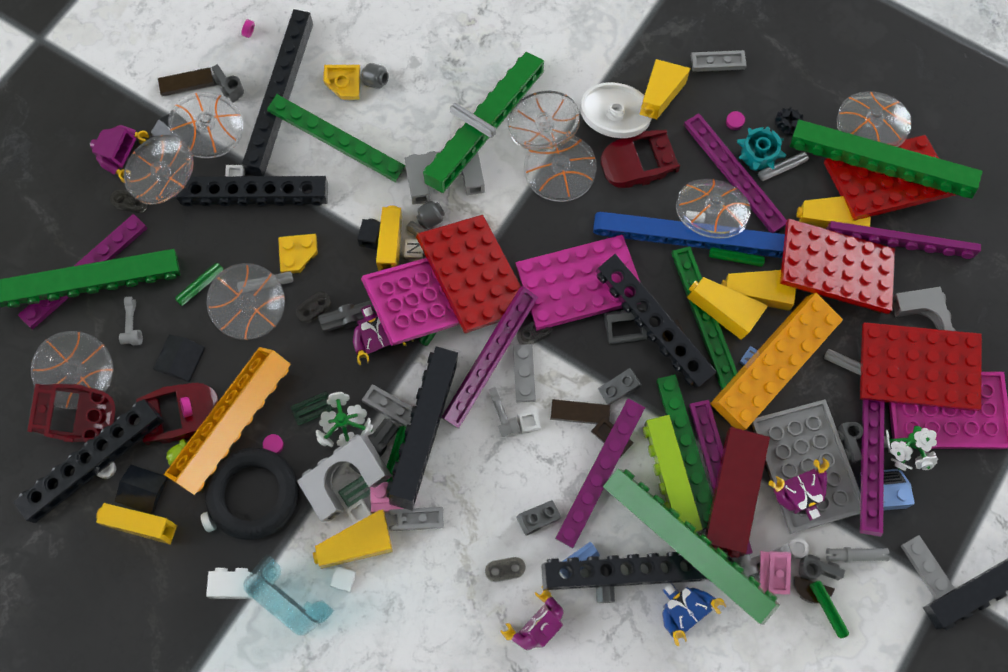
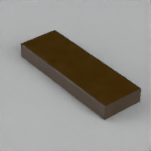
M211 67L158 78L161 96L214 86Z
M552 399L550 420L598 424L603 417L608 420L610 418V405Z

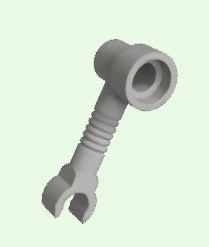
M132 296L125 297V333L119 334V342L121 345H141L143 342L141 330H133L136 299L132 300Z
M496 387L488 389L502 424L498 426L502 437L511 433L517 434L521 432L516 417L508 420Z
M788 544L773 550L777 552H791ZM750 554L738 558L742 568H744L743 573L748 578L760 573L757 567L760 564V555L751 558Z

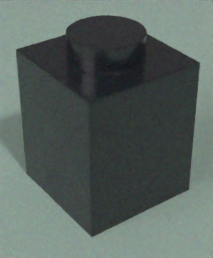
M372 218L368 220L362 219L357 238L360 247L378 249L381 222Z

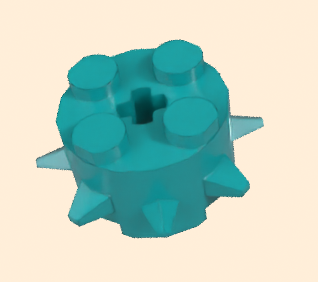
M760 127L753 130L748 128L749 134L746 139L737 140V143L742 147L739 159H743L747 166L754 171L763 170L768 167L775 169L774 163L776 159L786 157V154L781 150L784 139L780 138L775 131L772 130L771 132L769 127L765 129Z

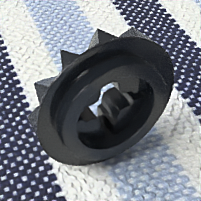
M791 107L788 109L783 108L776 115V126L783 133L794 134L798 119L804 121L803 114H800L798 109L794 110ZM789 116H791V119L794 120L791 123V125L789 123V120H786Z

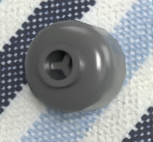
M369 63L361 71V77L366 86L381 88L388 82L389 74L382 65Z
M429 201L418 208L419 215L416 218L421 226L425 225L427 228H432L443 221L445 213L438 202Z

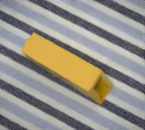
M656 59L639 115L658 119L685 86L690 68Z
M844 196L804 200L796 213L799 222L824 229L828 227L831 221L870 227L871 217L854 221Z
M397 206L382 207L376 258L378 271L399 266L402 211Z
M781 270L728 274L726 280H722L721 285L764 303L768 307L790 311L794 305L796 288L780 284Z
M705 277L699 282L695 281L688 289L691 291L687 297L690 301L741 340L749 334L768 307L764 303Z
M103 503L102 508L100 507L96 514V523L102 526L171 545L177 525L167 518Z
M378 510L316 545V552H313L315 565L318 564L323 569L393 552L384 510Z

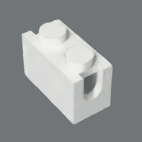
M215 568V571H208L206 597L211 599H252L254 574L248 572L247 568H236L235 572L228 571L227 568Z

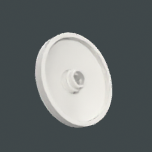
M601 83L589 88L582 97L580 112L584 121L592 129L606 136L615 138L637 136L648 128L652 119L639 115L645 95L625 84Z

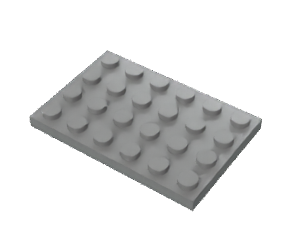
M826 399L761 416L752 422L751 425L754 433L770 437L765 465L771 481L775 482V484L777 483L776 476L786 481L814 468L817 470L818 468L814 466V460L816 459L820 462V465L823 464V458L829 462V468L826 470L827 491L824 497L825 500L816 505L821 514L820 517L810 521L805 510L795 514L793 511H789L780 505L790 534L860 514L861 493Z

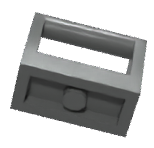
M637 308L638 311L645 312L642 308ZM625 310L604 313L609 344L647 340V332L642 327L640 328L641 333L613 336L611 322L633 320L635 317L631 312L627 313Z

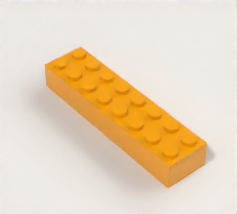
M817 293L806 296L731 379L726 387L713 399L710 405L732 427L746 430L843 319Z
M259 347L164 475L193 495L199 492L204 487L208 476L216 471L219 461L227 456L233 442L240 438L244 427L252 422L255 412L263 407L267 396L274 392L278 381L288 373V368L291 364L274 350Z

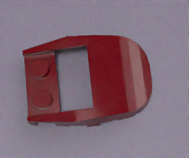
M667 130L644 131L634 137L621 138L609 144L601 156V166L607 181L618 188H629L637 184H642V186L648 185L651 181L665 178L667 173L674 170L676 173L680 169V164L677 162L667 136ZM640 139L649 141L659 168L643 171L633 141Z
M188 383L162 387L137 398L136 402L145 399L151 403L162 417L159 397L176 393L182 424L181 429L164 433L163 423H161L143 438V442L146 445H150V442L157 441L166 444L173 441H181L182 439L190 440L218 403L219 398L215 390L202 383ZM189 397L192 416L184 418L180 398Z
M35 384L27 431L37 432L46 437L65 442H87L98 436L103 428L114 423L115 403L111 396L104 391L79 384ZM57 391L79 394L73 433L50 430Z

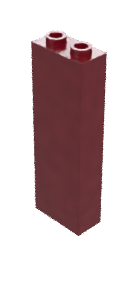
M730 427L727 431L705 536L712 541L710 545L716 550L720 548L727 552L729 557L740 558V556L743 557L746 554L770 437Z

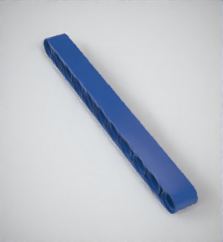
M597 212L593 227V233L600 236L615 237L623 235L624 239L704 249L714 247L783 258L785 234L717 226L716 232H714L715 226L608 212Z

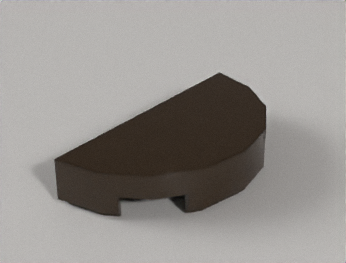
M795 576L794 587L801 599L808 603L818 604L819 601L810 587L813 581ZM824 585L828 595L831 597L835 588Z

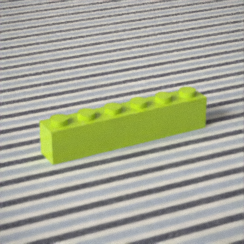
M670 415L646 420L643 434L650 443L648 451L650 457H653L655 461L653 469L661 482L659 483V490L661 495L665 496L666 503H664V506L668 509L671 507L680 514L679 518L684 523L687 520L696 527L695 532L698 534L703 529Z

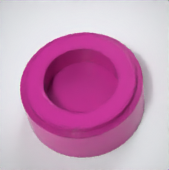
M247 19L244 22L241 32L242 36L246 38L251 37L255 28L254 21Z
M737 111L729 113L726 119V125L731 130L741 129L745 122L744 115Z
M189 397L180 398L184 418L192 416Z
M271 434L264 439V449L273 451L276 454L283 450L284 443L278 435Z

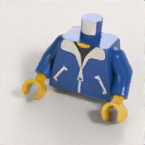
M671 583L662 590L670 599L663 606V623L665 629L674 638L676 646H680L679 638H683L687 642L685 633L713 610L711 607L714 608L717 614H721L720 609L717 608L719 605L727 607L723 599L715 598L709 593L694 587H686L679 592Z

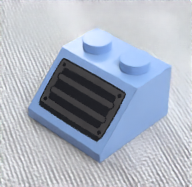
M884 470L883 510L905 509L914 505L911 484L902 470Z

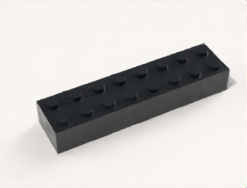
M436 346L434 353L430 352L428 367L427 370H424L422 376V388L419 387L416 395L417 406L413 405L410 414L411 425L407 424L404 434L405 443L400 445L398 453L400 454V461H396L393 467L394 480H390L386 492L390 505L413 511L457 368L458 352Z

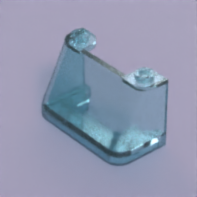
M266 554L246 577L243 585L244 590L295 634L301 636L308 634L326 621L334 610L323 600L313 604L306 602L303 607L274 584L281 574V568L272 557Z

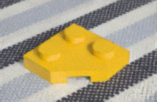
M324 65L323 81L331 91L341 100L360 99V65Z
M316 234L278 237L281 273L289 271L291 273H300L311 258L313 259L318 254Z

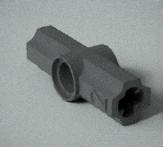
M371 300L356 305L345 304L336 311L318 316L323 333L341 327L351 328L358 325L357 321L364 318L361 308L367 305H372L376 313Z
M386 418L375 432L368 436L380 457L385 452L389 441L399 429ZM350 463L349 466L361 475L357 467Z

